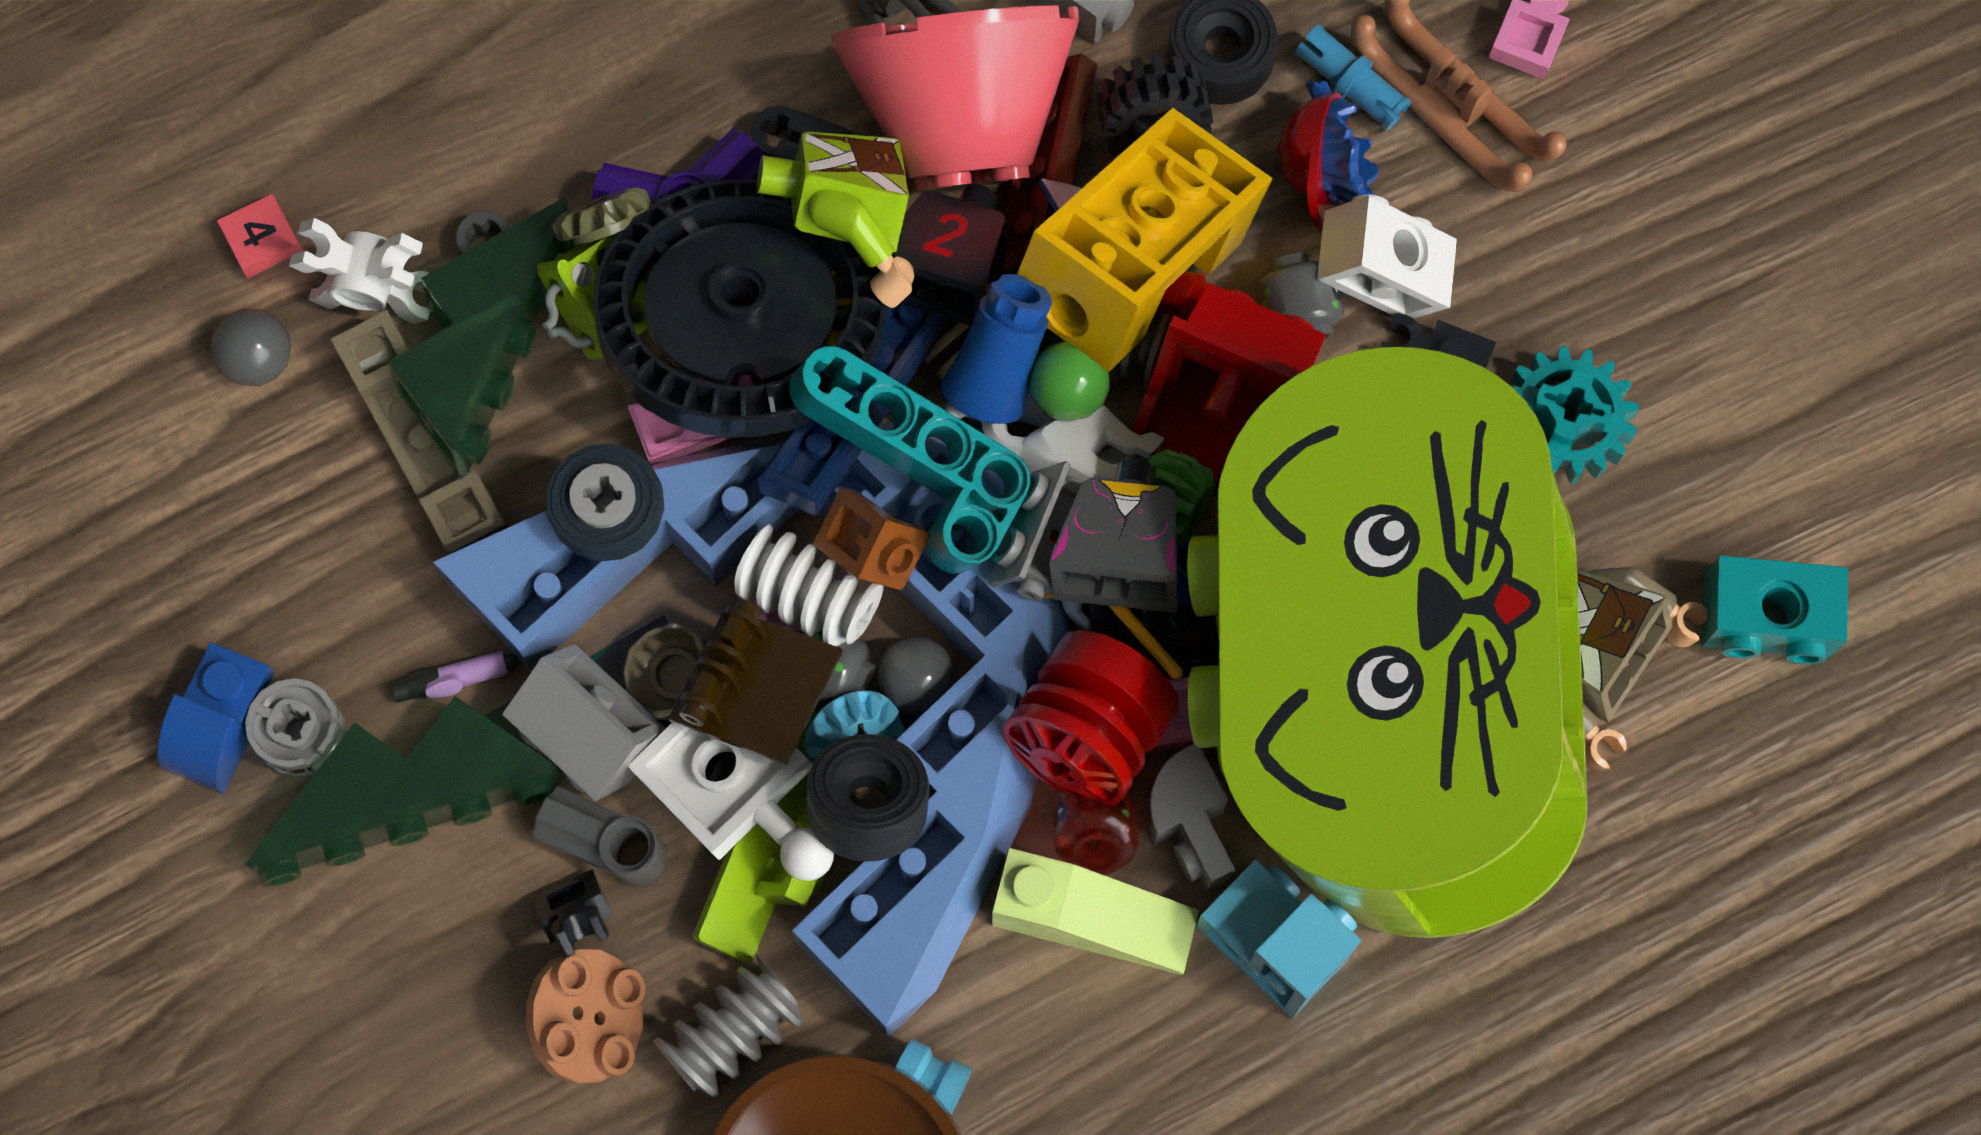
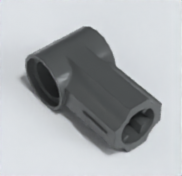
M558 786L545 798L536 816V824L532 834V838L535 841L615 876L617 880L626 886L634 888L649 886L658 881L665 872L668 862L667 849L652 826L641 818L623 816ZM635 839L648 841V853L641 862L632 866L619 864L620 850L626 843Z

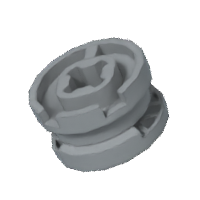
M296 678L276 681L260 691L250 704L245 721L247 740L255 753L279 774L298 779L316 776L331 767L343 752L347 738L345 717L328 693L311 681ZM304 769L305 771L302 773H293L294 770Z

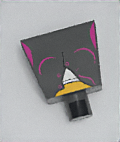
M1139 458L1124 459L1118 465L1115 481L1090 478L1081 483L1050 557L1049 565L1055 600L1178 613L1179 572L1176 491L1168 486L1154 485L1157 471L1150 462Z

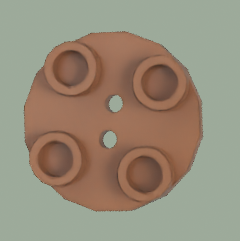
M575 949V954L569 957L561 954L551 959L535 977L526 1001V1032L534 1055L550 1074L569 1083H600L611 1076H621L628 1072L633 1065L635 1051L643 1030L645 983L642 976L633 969H627L621 960L600 949ZM573 1009L576 1011L575 1018L573 1017ZM595 1014L598 1017L597 1023L594 1020Z

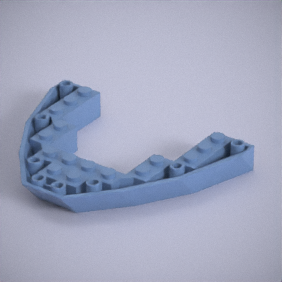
M960 419L984 434L983 424L980 420ZM880 423L878 428L885 431L893 430L894 423ZM788 435L676 457L652 465L663 487L665 510L658 531L643 549L624 559L600 562L577 555L560 542L548 520L546 510L433 563L446 585L532 672L542 657L553 653L672 543L717 586L738 567L746 549L764 527L770 524L773 527L774 534L800 509L759 492V476ZM926 437L925 449L928 456L936 463L948 465L950 457L946 444L938 438ZM862 450L819 513L826 518L840 487L859 492L895 519L920 526L929 533L946 499ZM983 470L981 479L985 491L992 497L1002 499L1005 493L1002 479L995 472ZM604 490L595 499H590L591 502H596L600 497L604 496ZM953 525L951 540L954 546L962 553L973 554L975 541L971 532L963 526ZM927 544L905 587L898 591L957 647L974 666L897 739V741L915 752L927 772L929 800L925 826L918 839L904 852L885 860L864 861L792 930L796 944L887 1038L902 1026L937 991L1030 810L1037 777L1011 752L1004 740L1003 725L1011 713L1020 705V700L1025 692L1032 685L1039 684L1038 672L1058 642L1068 632V615L1064 612L1062 600L1042 598V601L1034 602L1025 599L1018 594L1017 590L1020 584L1016 581L996 587L987 585L996 564L992 556L964 573L951 574L939 569L932 562L927 553Z

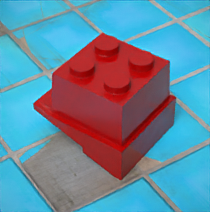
M1209 283L1187 321L1173 316L1132 432L1138 435L1153 432L1163 437L1165 440L1159 451L1160 453L1165 449H1169L1177 454L1183 452L1200 460L1199 464L1212 469L1215 487L1219 488L1227 456L1248 419L1280 386L1299 373L1316 365L1326 334L1314 329L1308 321L1299 316L1291 314L1282 315L1255 303L1249 295L1242 291L1223 289Z

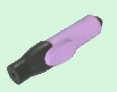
M503 650L443 667H432L420 671L407 679L392 683L393 694L397 703L411 699L451 696L460 692L465 686L508 675L509 671L516 667L518 658L513 653H504Z

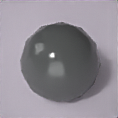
M242 308L226 315L215 327L211 344L212 360L217 370L228 380L239 385L260 387L276 380L288 366L291 352L290 335L285 325L272 314L261 309Z
M926 637L904 638L892 645L880 658L876 671L879 693L890 699L900 714L907 717H921L949 690L952 674V657L939 643Z

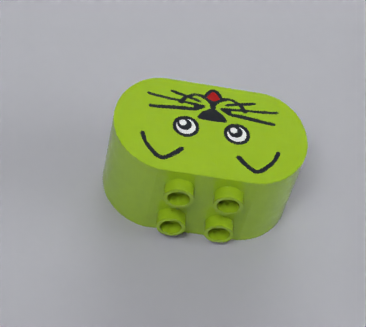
M1380 347L1359 350L1318 363L1280 386L1248 419L1227 456L1218 488L1219 535L1193 536L1190 539L1187 569L1191 603L1197 617L1216 616L1220 665L1194 666L1191 669L1188 684V711L1192 737L1197 748L1217 747L1221 772L1226 778L1230 792L1244 817L1260 837L1321 900L1325 902L1329 899L1339 904L1355 922L1388 934L1417 938H1437L1475 932L1515 916L1543 897L1568 869L1578 851L1584 834L1587 819V779L1577 551L1574 528L1553 474L1550 450L1544 431L1527 402L1499 376L1461 357L1434 350L1410 347Z

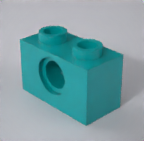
M1719 555L1704 573L1703 606L1707 609L1708 620L1702 626V646L1722 648L1721 653L1731 658H1755L1760 656L1761 652L1786 654V660L1795 664L1809 665L1825 662L1826 658H1830L1847 642L1848 567ZM1762 602H1772L1781 607L1785 612L1787 624L1779 625L1771 622L1763 613Z

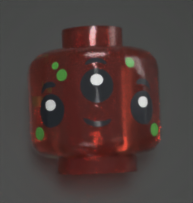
M1071 791L1069 794L1060 793L1052 810L1055 851L1061 861L1102 875H1108L1123 869L1134 858L1139 846V831L1136 805L1128 792L1120 802L1113 806H1108L1099 798L1097 800L1090 799L1074 791Z

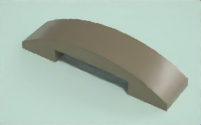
M385 310L331 338L330 340L448 554L463 549L507 527L388 311Z

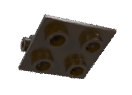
M738 599L734 607L725 606L668 720L787 766L843 653V649L760 619L758 617L761 609L757 605L745 599Z

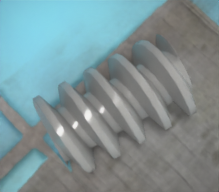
M757 953L755 956L761 974L757 976L743 967L738 968L735 971L741 990L738 994L721 984L714 989L720 1007L718 1011L701 1002L693 1006L699 1023L698 1028L695 1029L681 1020H677L672 1024L679 1043L678 1045L673 1046L659 1037L653 1040L654 1044L693 1091L699 1089L717 1098L721 1094V1089L715 1073L720 1071L737 1081L742 1076L736 1057L739 1053L756 1063L763 1058L757 1041L759 1036L768 1039L776 1045L783 1042L784 1039L777 1022L780 1018L798 1028L804 1024L798 1002Z

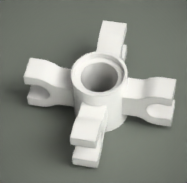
M316 218L300 223L298 234L313 240L316 245V256L307 251L292 254L289 266L304 273L321 271L327 274L324 283L319 288L311 289L308 300L327 309L336 308L342 304L346 307L365 312L383 311L386 303H388L400 318L412 324L428 321L430 309L418 305L413 298L412 292L413 288L420 292L436 289L438 277L425 271L407 272L403 270L406 261L411 256L421 253L422 242L403 233L393 235L387 239L377 234L362 231L348 232L342 241L328 224Z

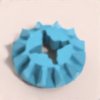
M856 691L838 697L827 704L809 725L804 739V755L813 765L818 755L826 747L840 739L854 736L858 733V725L864 734L881 735L896 740L906 731L899 718V710L886 696L873 691Z

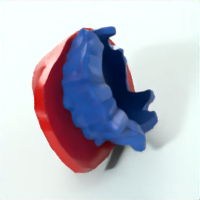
M1308 81L1306 85L1312 99L1298 107L1285 123L1277 152L1280 155V166L1284 179L1297 192L1308 197L1312 221L1318 232L1322 234L1325 210L1337 207L1343 202H1351L1354 197L1359 195H1374L1368 185L1375 181L1379 171L1376 163H1371L1368 159L1364 158V153L1372 146V140L1354 137L1353 131L1349 128L1348 117L1357 111V105L1347 102L1339 93L1332 92L1327 81L1319 83Z

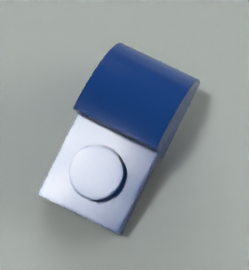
M210 642L184 696L181 697L174 694L167 709L158 741L157 753L160 766L169 773L224 795L249 744L245 721L250 704L260 691L268 687L275 673L271 667Z

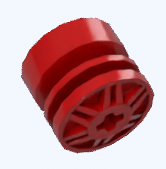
M1086 630L1067 632L1038 672L1039 684L1032 685L1025 692L1020 700V705L1011 713L1003 725L1004 740L1013 755L1034 776L1054 790L1067 794V796L1080 802L1093 801L1090 804L1113 806L1125 797L1132 785V779L1145 765V752H1149L1159 743L1179 711L1178 695L1169 679L1149 659L1129 645L1096 632ZM1075 792H1077V793H1079V794H1081V795H1083V796L1078 797V796L1075 795Z

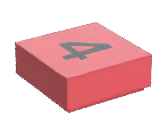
M273 193L217 220L247 279L291 258L292 254L303 251Z

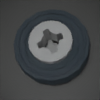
M611 443L588 445L568 455L553 472L546 492L547 517L560 542L577 555L600 562L624 559L643 549L657 533L665 510L663 487L652 465L632 449ZM604 490V496L600 497L596 502H591L590 499H595Z

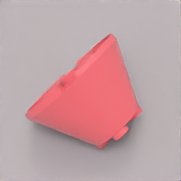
M1059 5L999 8L916 17L917 24L885 27V23H876L831 34L834 52L883 135L900 140L904 170L909 179L914 178L915 191L973 183H995L1030 177L1029 166L1033 164L1079 23L1078 7L1072 6L1068 7V12L1059 14Z

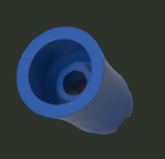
M1002 274L998 281L991 283L987 295L980 301L972 326L957 357L941 381L942 394L957 410L974 419L996 424L1011 423L1019 420L1024 415L1030 384V373L1048 325L1046 316L1052 304L1051 295L1044 287L1032 283L1024 276L1014 274Z

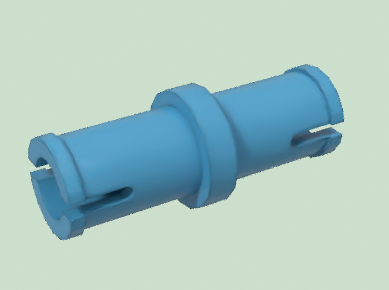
M1316 25L1305 37L1308 42L1306 44L1301 42L1294 54L1306 61L1335 86L1333 92L1339 93L1344 99L1349 97L1380 123L1384 130L1388 131L1401 118L1398 114L1401 111L1405 113L1412 101L1408 97L1405 98L1371 69L1374 63L1365 55L1357 58L1326 32L1322 25Z

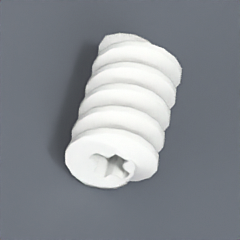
M768 524L755 536L742 556L734 581L735 593L739 598L748 601L757 598V605L766 613H774L778 610L780 619L787 625H796L800 622L801 630L809 637L823 631V642L834 646L847 642V645L852 644L863 634L871 622L880 603L884 586L872 583L864 593L860 592L858 589L861 579L856 578L850 572L841 581L837 579L839 564L830 557L820 568L814 566L818 554V548L814 545L808 544L798 556L793 555L797 539L796 534L786 532L776 544L772 543L773 527Z

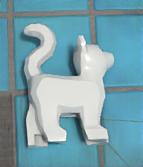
M1030 384L1025 413L1016 422L1040 426V428L1030 433L1027 437H1018L1008 433L1006 423L996 424L981 421L984 434L1023 459L1030 474L1034 471L1067 461L1071 464L1067 475L1077 477L1083 481L1090 478L1115 481L1118 465L1122 460L1139 458L1149 462L1150 458L1160 451L1165 440L1153 432L1144 435L1132 432L1105 406L1099 408L1089 418L1068 422L1045 415L1035 404ZM949 402L945 405V411L958 419L970 417L957 410Z

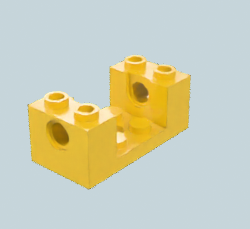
M1172 108L1034 231L1017 275L1024 276L1032 283L1044 287L1051 295L1052 304L1046 316L1048 320L1047 328L1064 341L1078 348L1109 373L1143 340L1165 290L1192 264L1210 275L1241 245L1273 178Z

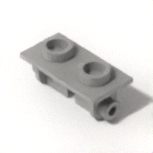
M1067 461L1034 471L1030 474V486L1027 495L1017 511L1010 529L1007 530L997 550L993 553L992 559L996 564L987 585L996 587L1016 581L1020 584L1017 590L1018 594L1034 602L1042 601L1044 593L1047 594L1053 591L1049 562L1055 544L1048 539L1050 534L1059 537L1081 483L1084 482L1077 477L1067 475L1071 465Z

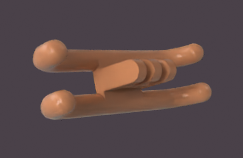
M1385 0V9L1396 33L1430 65L1423 85L1418 83L1383 49L1375 35L1376 25L1371 16L1361 14L1352 22L1351 39L1359 57L1365 55L1374 63L1371 69L1405 98L1408 97L1412 101L1409 108L1493 186L1506 192H1519L1531 181L1532 169L1525 162H1516L1511 167L1506 165L1467 129L1481 115L1519 150L1533 159L1541 162H1551L1560 157L1565 151L1567 143L1563 134L1552 131L1544 137L1536 132L1492 91V87L1483 79H1479L1474 74L1473 69L1466 63H1462L1457 58V54L1449 47H1445L1418 21L1411 11L1409 0Z

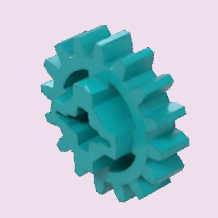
M1560 346L1554 357V362H1550L1548 357L1540 351L1534 355L1530 363L1531 370L1519 365L1511 378L1514 384L1511 387L1527 402L1544 431L1550 450L1553 474L1555 475L1558 469L1565 470L1569 483L1576 484L1583 473V468H1586L1597 479L1602 476L1607 468L1606 460L1616 465L1620 462L1627 451L1623 444H1630L1638 429L1627 421L1633 420L1639 410V403L1623 401L1622 398L1627 394L1632 384L1630 380L1613 382L1610 376L1616 365L1610 360L1600 368L1592 365V350L1586 349L1578 361L1571 360L1567 346ZM1566 380L1554 387L1546 384L1552 381ZM1565 409L1573 412L1572 421L1563 418ZM1581 443L1592 446L1583 450H1571V448Z

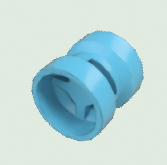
M913 1038L906 1046L896 1065L897 1068L923 1083L937 1096L951 1115L961 1098L972 1072L971 1067L955 1059L944 1062L934 1057L929 1046Z

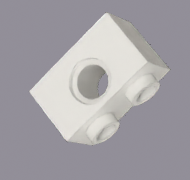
M1359 195L1354 197L1351 202L1325 210L1317 280L1391 315L1400 313L1408 315L1413 319L1450 308L1457 239L1432 227V223L1424 218L1412 217L1390 206L1389 202L1380 196Z

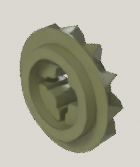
M636 187L631 189L625 188L618 192H611L605 196L591 199L586 203L574 206L573 209L561 213L553 223L552 228L558 241L571 239L573 245L585 244L624 230L636 215L649 209L651 202L645 189Z

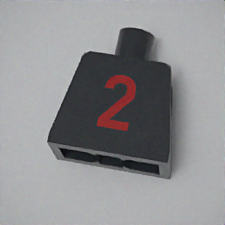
M969 184L959 199L939 192L927 191L923 192L908 208L904 215L897 250L891 254L893 258L901 257L907 260L914 270L911 293L900 304L972 326L981 299L987 295L991 283L998 281L1002 274L1007 254V217L1002 212L996 210L998 198L991 189L981 184Z

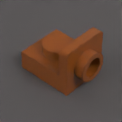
M840 487L812 545L856 578L901 590L905 587L929 539V533L920 526L895 519L859 492Z

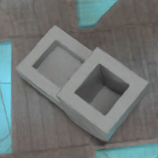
M1194 743L1172 756L1157 775L1147 809V827L1154 847L1176 836L1178 837L1180 843L1173 846L1181 869L1190 882L1199 878L1206 893H1209L1229 883L1235 868L1210 822L1211 819L1223 814L1228 798L1203 750L1197 748Z

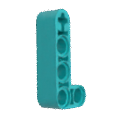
M836 346L822 347L814 351L792 375L789 390L795 407L804 415L946 499L929 530V539L926 543L927 553L939 569L951 574L964 573L989 559L1000 545L1027 495L1030 486V472L1024 460L1005 446L850 352ZM821 372H825L832 377L829 383L831 391L828 394L818 388L821 380L819 374ZM856 389L861 392V396L848 409L845 407V404L853 397L851 393ZM870 403L884 405L890 410L894 418L893 430L885 431L872 423L868 411ZM926 437L938 438L946 444L950 457L948 465L936 463L928 456L925 449ZM983 470L995 472L1002 479L1005 489L1002 499L992 497L985 491L981 479ZM953 525L963 526L971 532L975 541L973 554L962 553L954 546L951 540Z

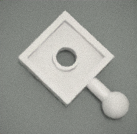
M672 722L628 765L631 771L718 860L758 823L781 846V863L792 877L803 881L815 880L823 876L832 865L834 853L820 843L811 827L799 828L777 805L810 772L812 767L811 762L797 748H795L786 766ZM721 752L734 753L736 756V766L728 778L718 782L706 779L705 769L707 763L714 755Z

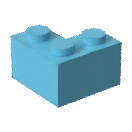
M1255 859L1200 916L1196 928L1293 1019L1347 962L1362 940L1353 932L1357 928L1356 922L1339 904L1329 899L1322 903L1312 893L1301 903L1296 898L1300 890L1287 874L1274 865H1271L1266 870Z

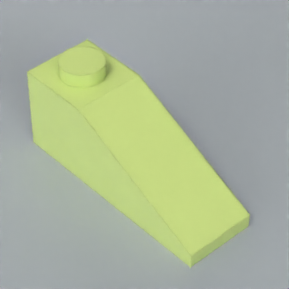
M1009 848L992 912V926L1183 975L1199 910L1074 864Z

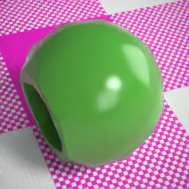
M1067 341L1051 344L1036 357L1030 373L1031 394L1035 404L1045 415L1061 421L1071 422L1089 418L1103 406L1110 390L1108 372Z

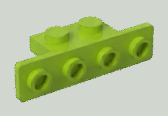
M813 711V714L796 746V748L803 755L805 735L812 720L818 714V712ZM809 773L777 803L799 828L811 827L807 817V781ZM757 823L725 854L693 932V938L697 942L731 958L749 963L754 959L775 904L807 906L809 898L821 886L825 874L811 881L798 880L792 877L781 863V846Z

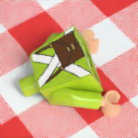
M806 132L800 136L796 160L770 156L761 157L757 177V194L791 198L794 227L798 230L850 242L868 267L877 266L881 270L871 279L870 286L876 297L890 308L898 306L911 293V284L914 279L912 265L904 258H893L891 255L897 250L909 198L899 139Z

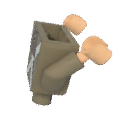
M1635 567L1594 569L1589 573L1577 569L1586 765L1596 770L1610 768L1608 763L1597 752V744L1600 739L1607 741L1618 754L1626 751V740L1623 735L1611 729L1601 731L1597 727L1598 718L1609 723L1665 638L1671 644L1678 647H1688L1700 640L1696 633L1689 631L1685 627L1683 618H1687L1698 626L1708 620L1707 609L1702 604L1688 602L1679 606L1676 604L1677 597L1675 594Z

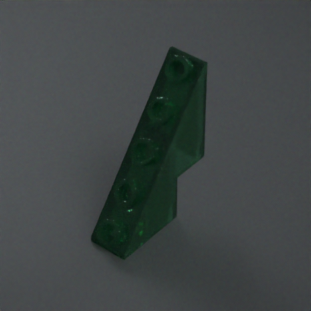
M564 197L422 277L421 281L429 311L443 330L388 361L398 394L460 479L468 475L473 463L479 465L485 458L491 438V430L488 428L496 409L503 411L506 408L513 391V369L518 358H527L532 350L537 331V325L534 321L541 305L546 306L545 296L547 293V289L537 274L538 264L554 261L577 246L572 244L571 239L558 241L552 228L558 216L568 211V204Z
M456 696L451 699L407 758L354 722L245 865L261 878L263 887L284 885L302 876L300 869L326 861V865L331 867L349 864L364 857L365 848L386 841H390L392 846H401L419 841L429 835L428 828L451 820H453L454 825L472 824L489 817L492 814L491 807L516 800L518 805H528L543 801L554 791V787L558 786L563 778L552 762Z

